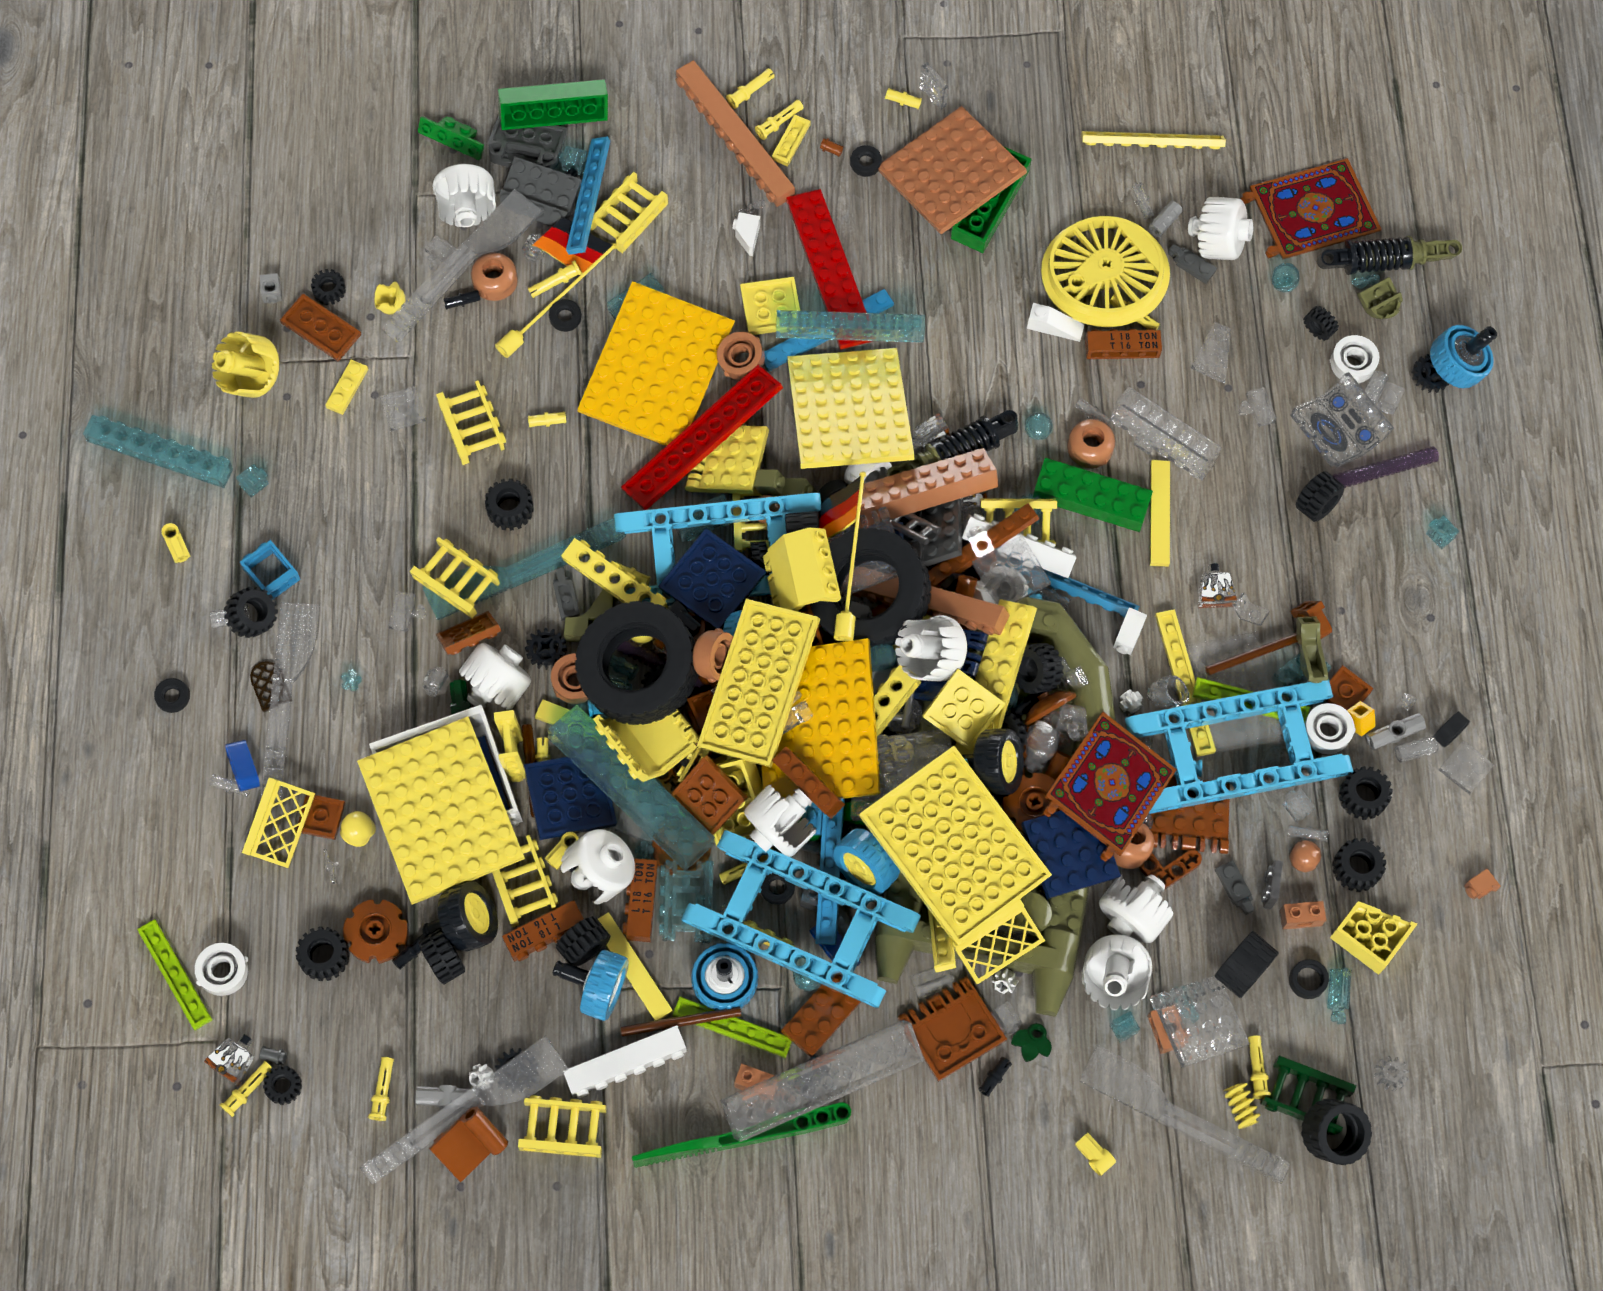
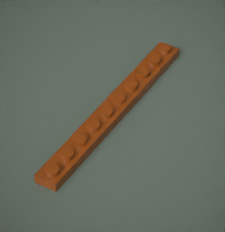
M1027 503L964 546L961 556L945 560L929 570L931 586L940 588V585L952 573H962L1038 521L1039 517ZM881 603L870 612L873 616H877L886 611L890 606Z

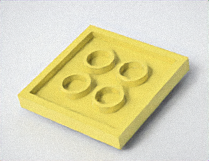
M794 277L740 284L748 333L758 335L803 328Z
M957 668L922 716L970 751L976 744L980 733L988 728L1006 703Z

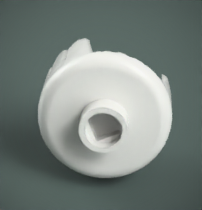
M457 164L441 170L434 178L433 191L436 195L441 221L453 225L454 219L455 226L471 227L480 224L481 217L482 221H486L488 215L489 217L493 215L496 208L494 181L491 174L484 168L472 164Z
M1208 197L1204 202L1206 205L1201 210L1208 214H1201L1199 219L1196 216L1190 218L1188 233L1192 237L1198 235V240L1206 241L1198 242V247L1201 248L1199 253L1203 258L1235 260L1241 255L1245 241H1251L1253 220L1247 219L1246 206L1241 199Z
M938 615L925 620H906L903 623V626L907 625V628L899 629L898 635L904 638L896 639L895 645L900 646V648H896L895 653L897 656H901L897 658V662L900 666H904L902 670L909 677L917 680L941 682L949 680L957 668H962L967 654V640L962 627L956 620L948 616Z
M486 643L478 644L459 669L460 675H465L466 681L472 678L470 684L473 686L471 688L473 692L471 694L468 693L467 700L474 706L482 704L484 709L486 708L485 704L487 702L490 703L496 696L494 700L496 704L502 703L501 707L506 708V710L512 709L531 683L529 674L519 666L523 657L505 644L500 651Z
M768 785L744 810L747 819L756 827L749 836L765 852L774 845L785 856L791 857L816 833V828H813L812 823L806 827L809 822L806 818L799 822L802 815L806 812L805 808L808 805L811 807L812 801L799 788L794 790L795 793L792 796L789 794L786 798H780V793L775 791L771 787L772 785Z
M595 829L587 832L565 850L561 859L562 873L575 866H579L571 875V883L576 889L587 890L594 886L604 891L594 901V904H601L612 899L632 882L635 874V861L630 848L619 836L607 830Z
M1150 874L1145 877V882L1141 881L1138 887H1134L1130 892L1131 888L1129 885L1123 888L1125 880L1122 879L1121 875V877L1115 879L1099 900L1100 909L1111 920L1107 927L1114 934L1131 936L1143 943H1152L1173 917L1172 908L1168 907L1166 900L1160 905L1162 901L1160 892H1164L1165 884Z
M1115 934L1100 938L1089 948L1085 956L1082 983L1086 993L1090 995L1094 1002L1098 1000L1099 1005L1103 1008H1107L1109 1004L1112 1010H1118L1120 1005L1123 1010H1127L1130 1005L1136 1006L1140 1000L1146 997L1152 974L1151 957L1140 942L1129 936Z

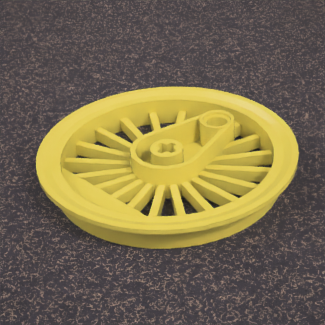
M1098 216L1081 220L1067 227L1051 241L1043 257L1041 275L1047 295L1053 304L1064 314L1084 324L1098 327H1116L1144 318L1160 304L1168 289L1170 267L1162 246L1144 228L1123 218ZM1097 228L1104 229V248L1101 247L1095 232ZM1108 228L1117 229L1111 248H1108ZM1089 230L1096 249L1081 232ZM1122 234L1125 241L1115 250L1119 237ZM1076 235V237L1083 243V245L1088 250L1079 246L1070 239ZM1130 243L1132 247L1122 253ZM1065 244L1081 255L1061 250L1060 248ZM1136 251L1138 252L1137 255L1130 256L1131 254L1135 253ZM1056 255H1057V256H1061V257L1068 258V259H1071V260H1075V261H1078V262H1054V261H1055V258H1056ZM1141 260H1145V262H1146V263H1133V262H1137V261H1141ZM1054 269H1077L1076 271L1055 275ZM1135 270H1153L1158 277ZM1131 277L1155 284L1152 289H1149ZM1068 280V286L1064 288L1059 283L1060 281ZM1125 282L1146 295L1139 299ZM1117 284L1134 303L1125 306ZM1111 287L1120 306L1119 308H1109V288ZM1105 290V308L1094 307L1099 291ZM1093 294L1089 305L1080 302L1084 296Z

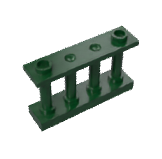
M1279 1055L1273 1065L1274 1068L1278 1069L1279 1073L1271 1097H1264L1261 1105L1265 1106V1109L1268 1111H1279L1303 1121L1306 1112L1297 1108L1306 1082L1316 1083L1317 1086L1311 1106L1318 1101H1322L1324 1092L1328 1089L1336 1091L1337 1100L1344 1101L1345 1097H1350L1354 1094L1357 1085ZM1290 1073L1297 1076L1298 1081L1288 1106L1278 1102L1286 1075ZM1339 1114L1329 1123L1327 1134L1335 1135L1342 1131L1343 1127L1336 1125Z

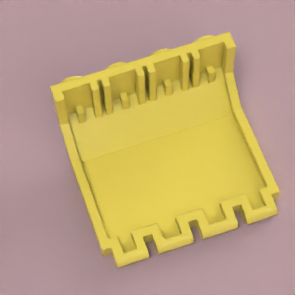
M678 709L662 720L644 725L623 724L615 721V719H604L599 714L593 718L597 724L595 729L601 736L605 735L607 737L605 742L612 750L616 749L619 753L617 758L623 765H628L629 769L627 771L634 779L638 778L642 782L667 773L697 748L696 743H698L700 738L694 729L690 728L691 725L684 716L679 714L680 711Z

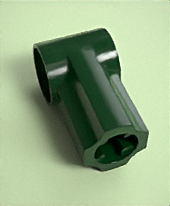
M466 680L450 682L451 715L470 709L471 703L467 700Z

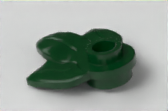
M1039 1023L1031 1024L1028 1029L1017 1031L1011 1041V1045L1021 1047L1022 1057L1025 1062L1034 1060L1039 1053L1044 1057H1048L1052 1049L1051 1042L1046 1037V1028ZM1033 1031H1039L1040 1036L1035 1037Z

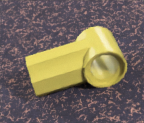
M172 523L164 525L161 531L162 536L166 541L174 562L181 563L186 561L191 556L178 527ZM176 532L173 537H167L169 533Z
M566 832L560 842L544 858L556 870L561 867L562 856L569 847L565 844L569 838H574L576 841L579 839L574 832Z
M1089 1133L1085 1134L1075 1144L1079 1151L1088 1159L1091 1168L1099 1176H1102L1116 1163L1111 1153L1102 1148Z

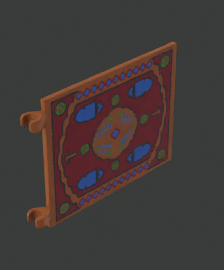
M1348 158L1252 185L1249 187L1251 192H1244L1241 198L1244 204H1248L1253 200L1256 201L1276 246H1269L1265 252L1267 258L1280 254L1283 260L1382 230Z
M1101 712L1045 795V798L1050 803L1043 813L1050 817L1059 808L1107 846L1100 855V858L1106 862L1113 856L1114 852L1119 856L1123 854L1177 769L1110 716Z

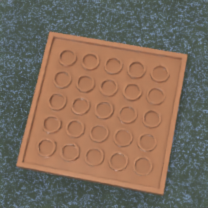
M962 106L886 159L878 168L885 179L940 235L1027 173L1026 168Z

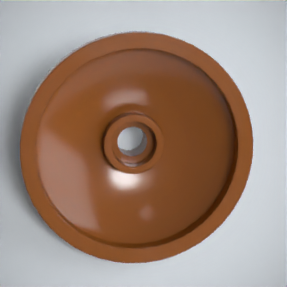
M1057 691L1052 694L1045 692L1038 696L1039 701L1030 708L1025 718L1026 726L1077 697L1076 693Z

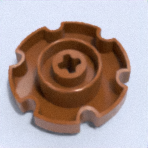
M1033 773L1031 778H1027L1023 775L1017 791L1007 797H1003V811L1011 821L1015 822L1014 825L1020 833L1024 834L1021 826L1022 822L1045 816L1043 811L1050 803L1045 798V795L1055 782L1050 776ZM1034 802H1037L1038 804H1036L1035 807H1033L1032 804Z
M373 899L364 901L352 909L354 916L353 918H346L343 927L344 941L352 943L351 947H349L352 955L365 963H370L375 958L379 964L395 958L400 953L398 946L406 944L409 934L407 921L400 919L403 915L402 911L389 901L382 900L380 904H375ZM376 928H378L379 931H377L376 935H374L373 932H375Z

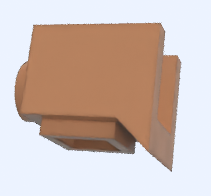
M1485 869L1464 885L1467 895L1472 899H1481L1491 891L1496 892L1501 887L1488 869Z

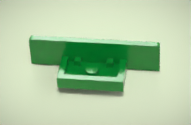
M424 116L420 117L418 133L476 160L482 159L484 144L474 140L477 130L447 116L438 123Z

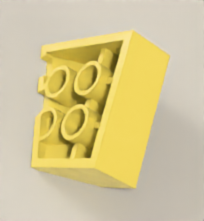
M1358 901L1330 938L1379 975L1417 926V923L1404 921L1399 916H1391L1381 912L1378 908Z

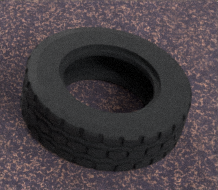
M861 528L858 529L854 568L866 562H883L895 568L899 579L897 596L886 611L871 618L856 617L853 640L868 638L870 640V650L879 651V649L884 650L892 647L897 638H904L898 635L899 629L907 628V625L903 626L906 620H922L925 617L931 599V581L929 580L930 576L923 560L905 539L888 530ZM854 530L842 534L841 537H837L829 544L840 594L842 584L850 571ZM841 599L838 602L819 601L811 603L810 606L814 616L820 618L819 624L834 638L836 615L841 613V611H845Z
M646 601L623 603L600 614L585 630V634L582 635L576 652L575 670L577 671V679L587 698L608 718L615 719V721L623 724L628 723L629 725H644L654 721L657 722L677 711L676 709L681 707L686 702L687 697L691 695L699 676L693 666L695 640L685 624L671 610L659 604L655 605L652 602ZM638 636H650L662 641L666 647L667 661L662 674L655 682L639 690H624L611 683L609 663L613 653L622 643Z

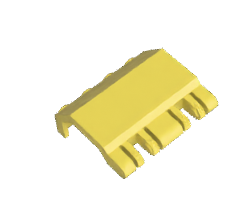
M805 528L784 534L767 549L768 552L763 556L766 571H772L767 578L774 606L798 612L805 605L819 601L838 602L841 599L825 529Z

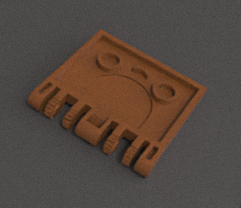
M1172 777L1165 788L1177 786L1176 778ZM1226 783V788L1230 790V784ZM1187 791L1189 797L1196 798V794L1193 791ZM1230 799L1150 814L1149 829L1154 836V848H1157L1158 834H1160V848H1165L1166 835H1171L1172 849L1177 850L1178 836H1181V850H1196V838H1199V852H1204L1206 846L1205 839H1211V853L1217 852V840H1219V853L1228 854Z
M967 976L959 979L963 990L957 982L952 984L959 998L954 1000L946 988L941 990L949 1004L946 1005L939 993L926 999V1003L933 1012L932 1014H930L923 1002L919 1003L918 1006L925 1016L924 1019L919 1020L916 1012L912 1008L909 1009L907 1012L915 1023L914 1025L905 1012L898 1016L901 1025L910 1036L938 1082L1007 1041L1006 1036Z

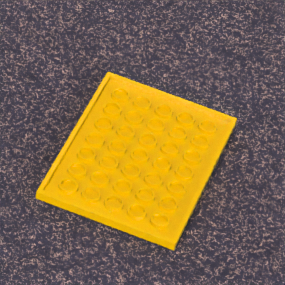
M632 281L577 412L667 446L694 422L718 364L717 349L719 344L725 337L730 335L735 320Z
M868 638L811 646L776 753L777 755L785 746L792 750L840 799L881 794L871 650ZM774 762L772 768L761 765L763 789L768 785H772L771 787L780 793V798H786L789 794L792 796L795 793L794 790L798 789L793 781Z

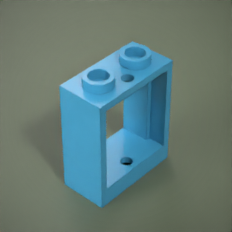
M271 540L267 543H262L256 551L245 555L242 561H240L243 570L257 587H260V591L264 589L268 591L267 595L271 594L274 597L272 600L301 580L298 572ZM273 553L287 572L265 587L251 569Z

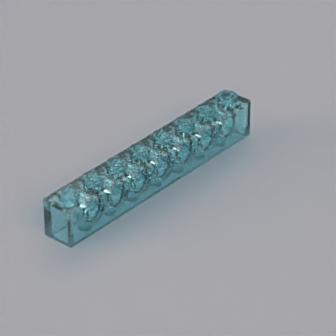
M777 310L776 338L924 342L925 315Z
M92 415L83 432L86 441L222 488H225L233 471L230 460L223 456L216 457L208 451L202 450L201 452L195 450L190 445H180L173 439L166 440L155 433L148 434L140 428H130L119 421L116 423L112 422L104 416ZM128 436L126 440H121L123 437ZM145 442L144 445L138 446L140 443ZM158 448H163L161 451L155 452ZM175 454H180L178 457L173 458ZM214 465L212 469H207L209 466Z

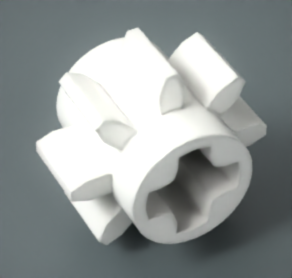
M1128 690L1120 696L1121 702L1119 706L1123 712L1129 711L1132 714L1143 706L1141 704L1143 697L1139 691L1133 692Z
M1007 968L1003 972L1001 970L996 972L992 980L995 983V990L1003 994L1008 991L1012 993L1019 982L1016 980L1015 973Z
M481 1064L473 1066V1071L469 1072V1081L476 1089L482 1088L484 1090L491 1087L490 1083L494 1081V1072L487 1064L482 1066Z

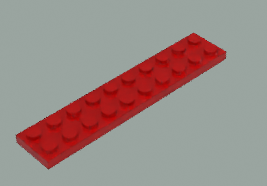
M821 189L786 197L788 208L840 350L875 341L876 336Z
M757 365L621 486L622 490L643 510H647L782 390V384L761 366Z

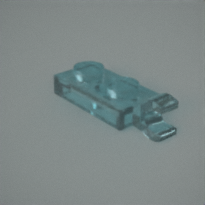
M1349 968L1330 969L1327 1008L1332 1010L1331 1021L1337 1022L1338 1025L1346 1024L1344 1009H1349L1352 972Z

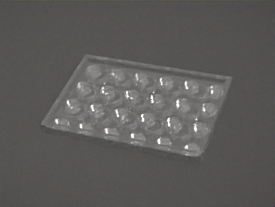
M1258 631L1185 645L1195 681L1199 677L1253 692L1274 689L1265 655L1212 675H1208L1205 670L1206 666L1262 646ZM1206 710L1208 715L1215 716L1213 710ZM1263 715L1209 725L1216 749L1214 754L1284 740L1279 720Z

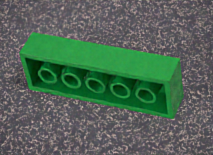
M605 79L498 89L501 130L608 121V92Z
M1007 147L1004 148L1026 168L1027 173L959 221L952 228V240L980 253H984L1030 171L1032 159Z
M1045 458L1032 499H1056L1057 507L1140 532L1153 491Z

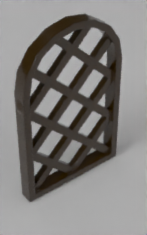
M265 661L254 666L250 674L251 685L254 688L263 712L292 702L282 672L276 664ZM267 664L274 666L272 671L265 669ZM276 668L279 671V674L274 672ZM256 669L261 670L259 676L254 675ZM263 672L270 673L268 679L261 677ZM272 675L278 677L276 683L270 681ZM253 677L257 678L255 684L253 682ZM281 679L283 681L284 686L279 684ZM259 680L266 682L263 688L257 686ZM268 683L274 685L272 691L266 689ZM277 686L283 688L281 694L275 693ZM256 688L262 690L260 695H258ZM285 690L288 694V697L283 696ZM264 691L270 693L268 699L262 698ZM273 695L279 697L276 703L270 701ZM261 700L266 702L264 707L262 706Z

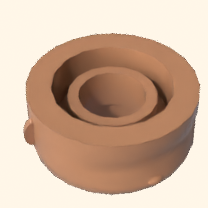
M495 252L484 254L475 261L472 267V284L475 291L478 290L482 298L498 301L507 298L515 291L518 283L516 267L506 255ZM492 271L501 273L497 278L486 277Z
M735 332L725 337L719 344L717 360L726 377L740 381L757 365L763 368L765 354L758 337L747 332ZM749 353L746 361L742 363L734 361L739 354Z
M1095 419L1081 421L1071 430L1067 445L1068 453L1071 459L1079 466L1085 468L1101 467L1106 465L1112 457L1115 448V437L1112 429L1102 421ZM1089 437L1095 438L1099 441L1100 445L1091 447L1083 440Z
M717 628L704 632L695 642L693 648L694 669L699 676L706 678L711 683L719 681L733 639L730 633L723 632L722 629Z
M576 653L561 657L554 664L551 671V682L556 697L566 703L582 704L589 699L584 694L580 685L571 686L566 681L569 676L577 673L575 670Z
M1145 823L1141 824L1132 838L1134 844L1130 842L1121 856L1114 852L1113 855L1117 866L1126 869L1138 868L1151 855L1154 848V836Z

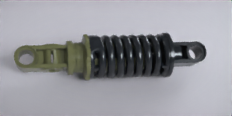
M1406 236L1403 239L1398 237L1396 239L1385 238L1382 240L1372 239L1355 242L1346 240L1343 249H1328L1322 252L1317 258V265L1321 269L1344 268L1347 275L1355 274L1358 270L1360 273H1364L1365 270L1366 272H1372V270L1378 272L1379 270H1399V268L1402 270H1413L1415 264L1424 265L1426 261L1434 262L1455 258L1462 252V244L1458 240L1425 242L1424 239L1414 241L1411 236ZM1452 246L1455 249V253H1451L1448 247ZM1328 256L1331 262L1326 263L1323 257Z
M1006 410L991 419L983 415L976 422H971L970 425H965L963 428H959L957 431L939 438V440L925 444V452L917 453L914 456V460H907L889 468L887 476L984 448L985 451L1000 447L999 440L1017 432V413L1013 410Z

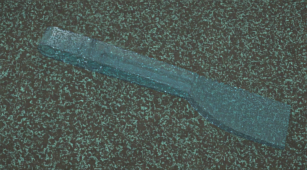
M614 518L508 567L483 566L486 570L492 569L498 574L500 584L496 586L491 582L474 604L567 565L561 555L574 538L578 541L581 539L586 541L590 545V549L595 552L621 541L626 537L625 532H615ZM469 568L452 573L445 581V587L449 590L454 588ZM476 572L460 591L459 597L464 600L465 598L468 599L485 577ZM425 586L422 587L437 620L460 611Z

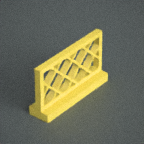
M269 778L242 853L289 868L316 793L274 778ZM280 786L288 788L291 796L281 800L278 795ZM302 793L309 795L307 804L300 807L295 796ZM293 798L297 809L287 813L283 802ZM280 804L284 815L274 819L271 813L272 808ZM299 810L302 817L301 822L293 826L288 815ZM286 817L290 828L280 832L276 821ZM273 823L278 833L268 838L264 830L267 825ZM292 829L295 839L293 842L286 844L282 834ZM279 835L284 846L273 850L269 840ZM267 842L271 852L266 855L256 853L259 845ZM285 848L288 853L286 863L279 861L275 852Z
M1019 899L960 945L956 946L954 942L953 945L954 950L976 984H979L1043 943L1045 939ZM1021 912L1026 919L1024 927L1013 925L1015 916ZM1005 925L1010 927L1007 938L996 936L999 926ZM1012 928L1024 930L1021 941L1010 939ZM1026 931L1034 932L1039 940L1033 944L1024 942ZM982 937H993L990 949L979 947ZM996 938L1007 941L1004 952L993 950ZM1009 942L1021 944L1019 953L1016 955L1007 953ZM966 947L976 948L973 960L966 959L961 951ZM979 949L990 952L987 963L976 961ZM993 952L1004 955L1002 964L999 966L990 964ZM976 963L987 966L985 975L980 978L974 972Z

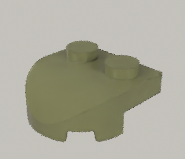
M1390 277L1357 293L1365 312L1376 319L1394 317L1399 313V308L1403 301L1401 292L1397 293Z
M1029 892L1020 900L1041 933L1052 922V908L1047 900L1038 893ZM1022 912L1015 916L1013 925L1025 926L1026 919ZM1012 928V932L1023 933L1024 931L1022 929ZM1026 931L1030 935H1036L1034 932Z

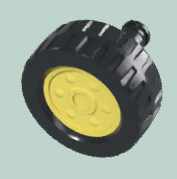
M1011 729L984 730L977 738L974 754H965L962 757L968 760L969 766L974 770L991 795L1013 794L1019 788L1023 776L1024 757L1020 739Z
M467 881L455 885L441 894L437 908L438 919L425 923L422 927V932L425 936L441 929L445 937L455 948L461 951H471L488 945L494 940L498 931V916L488 892L478 883Z

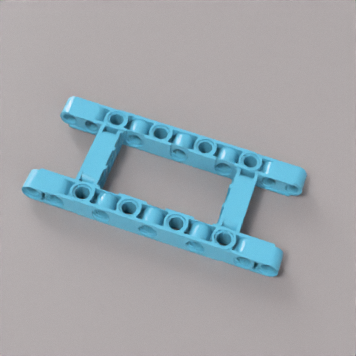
M806 493L614 514L615 532L629 534L652 531L657 585L649 587L651 588L650 591L655 595L659 593L663 596L664 592L658 586L675 566L672 529L766 519L770 547L782 535L787 534L786 514L810 511L819 512L821 510L820 493ZM777 503L780 508L777 512H772L769 510L770 505ZM736 507L742 509L741 514L738 516L732 515V510ZM698 511L704 513L703 518L700 520L694 519V514ZM660 515L666 516V520L662 524L656 522L657 517ZM764 576L748 597L771 595L768 576ZM629 588V590H627L626 593H634L635 588ZM644 598V599L642 600V602H643V601L650 602L651 599H650V598ZM670 598L666 599L665 602L667 605H671L675 600Z
M1329 679L1321 683H1301L1125 718L1127 731L1136 738L1164 733L1172 766L1177 769L1174 773L1177 786L1165 788L1148 814L1347 776L1350 772L1354 773L1349 755L1337 754L1314 759L1300 707L1323 703V700L1332 698L1333 693ZM1281 695L1288 696L1289 702L1284 701ZM1244 702H1249L1252 705V709L1246 708ZM1206 710H1213L1215 716L1208 715ZM1277 712L1290 766H1274L1243 775L1238 773L1218 777L1216 780L1207 782L1200 781L1197 778L1196 762L1193 761L1190 750L1191 742H1188L1185 729ZM1169 717H1175L1177 723L1170 722ZM1301 769H1306L1309 776L1303 775ZM1263 776H1268L1271 779V783H1266ZM1226 783L1231 784V785L1233 786L1234 790H1233V791L1228 790V789L1226 788L1225 784H1226ZM1187 791H1193L1196 794V798L1189 797Z
M724 830L717 847L726 852V855L748 865L723 915L697 903L696 905L689 903L681 920L870 1006L879 1008L886 990L877 986V983L853 972L877 921L902 932L908 931L913 933L921 915L775 850L769 849L765 852L756 842ZM762 855H768V859L765 862L759 861ZM797 871H804V875L802 877H795V873ZM774 873L785 878L787 882L806 890L811 889L820 893L826 899L842 906L845 904L857 910L832 963L743 924L749 911L753 909L752 904L758 892L760 893L762 890L761 886L766 875ZM834 886L841 887L840 891L835 894L831 893V889ZM870 902L877 903L874 909L867 908ZM727 927H734L732 933H724ZM764 942L770 943L768 949H760L761 945ZM799 959H806V963L803 966L796 965ZM835 975H842L843 978L840 982H833Z

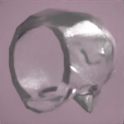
M1164 676L1158 679L1149 687L1147 692L1148 700L1158 709H1171L1183 705L1189 701L1190 696L1185 683L1177 676ZM1181 692V701H1175L1176 693Z
M1030 726L1026 739V755L1031 761L1038 764L1047 763L1057 751L1059 733L1047 726Z

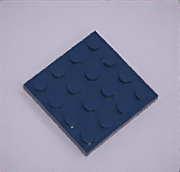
M705 529L658 587L714 629H722L728 616L737 611L764 578L766 571L711 531Z
M600 751L524 764L525 778L539 840L560 837L566 832H574L576 834L617 826Z
M1063 811L1055 812L1050 817L1045 815L1021 823L1027 843L1052 874L1042 882L1047 899L1121 877L1114 855L1106 862L1100 858V855L1107 846Z

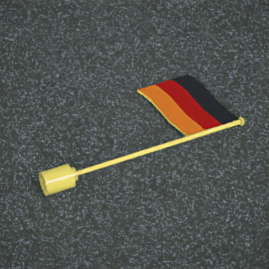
M561 218L540 237L532 247L536 246V248L545 251L565 266L571 265L572 261L575 260L583 275L573 281L520 332L518 330H510L495 344L498 352L505 358L510 357L524 343L522 334L613 249H617L616 243L610 244L590 233L586 251L569 255L566 248L572 221Z
M860 472L859 477L850 485L827 498L821 504L819 528L826 530L828 539L846 530L855 522L845 611H841V613L836 615L834 639L842 642L853 641L856 617L849 611L864 478L867 476L865 472Z

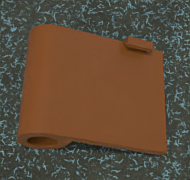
M475 1106L463 1114L445 1133L442 1132L429 1149L461 1183L490 1153L492 1155L501 1153L507 1147L508 1140L484 1113Z

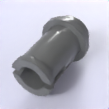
M263 1046L260 1050L259 1058L276 1062V1065L285 1063L287 1052H284L283 1049L276 1050Z

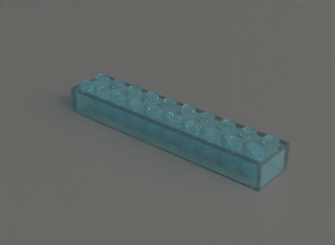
M575 705L548 729V739L686 871L713 846L715 837L654 778L645 782L638 778L634 779L627 771L629 769L628 765H623L617 758L619 753L616 749L612 750L605 742L607 737L605 735L601 736L595 729L597 725L595 721L578 705Z

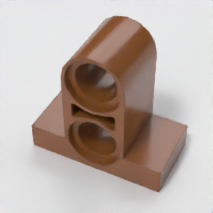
M1305 601L1290 611L1294 618L1316 616L1320 622L1321 639L1332 633V627L1322 611L1325 608L1322 601Z

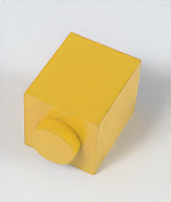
M1360 701L1347 710L1354 721L1355 733L1363 736L1375 727V710Z

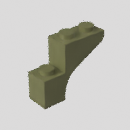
M757 470L753 486L761 495L777 497L818 493L806 478H785L778 470Z
M603 589L585 614L578 617H565L564 638L566 642L579 643L582 635L585 634V630L594 622L593 620L600 614L605 613L606 610L614 607V602H618V599Z
M1316 616L1297 617L1296 639L1301 646L1300 668L1307 680L1312 683L1328 681V671L1321 646L1320 622Z

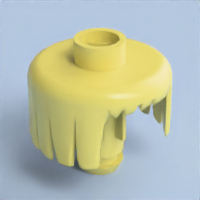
M238 331L229 333L227 337L221 340L224 343L218 344L216 350L220 352H215L213 355L214 362L212 363V368L217 370L213 371V378L217 380L216 385L223 392L249 398L263 396L273 387L279 373V355L274 344L269 339L259 335Z

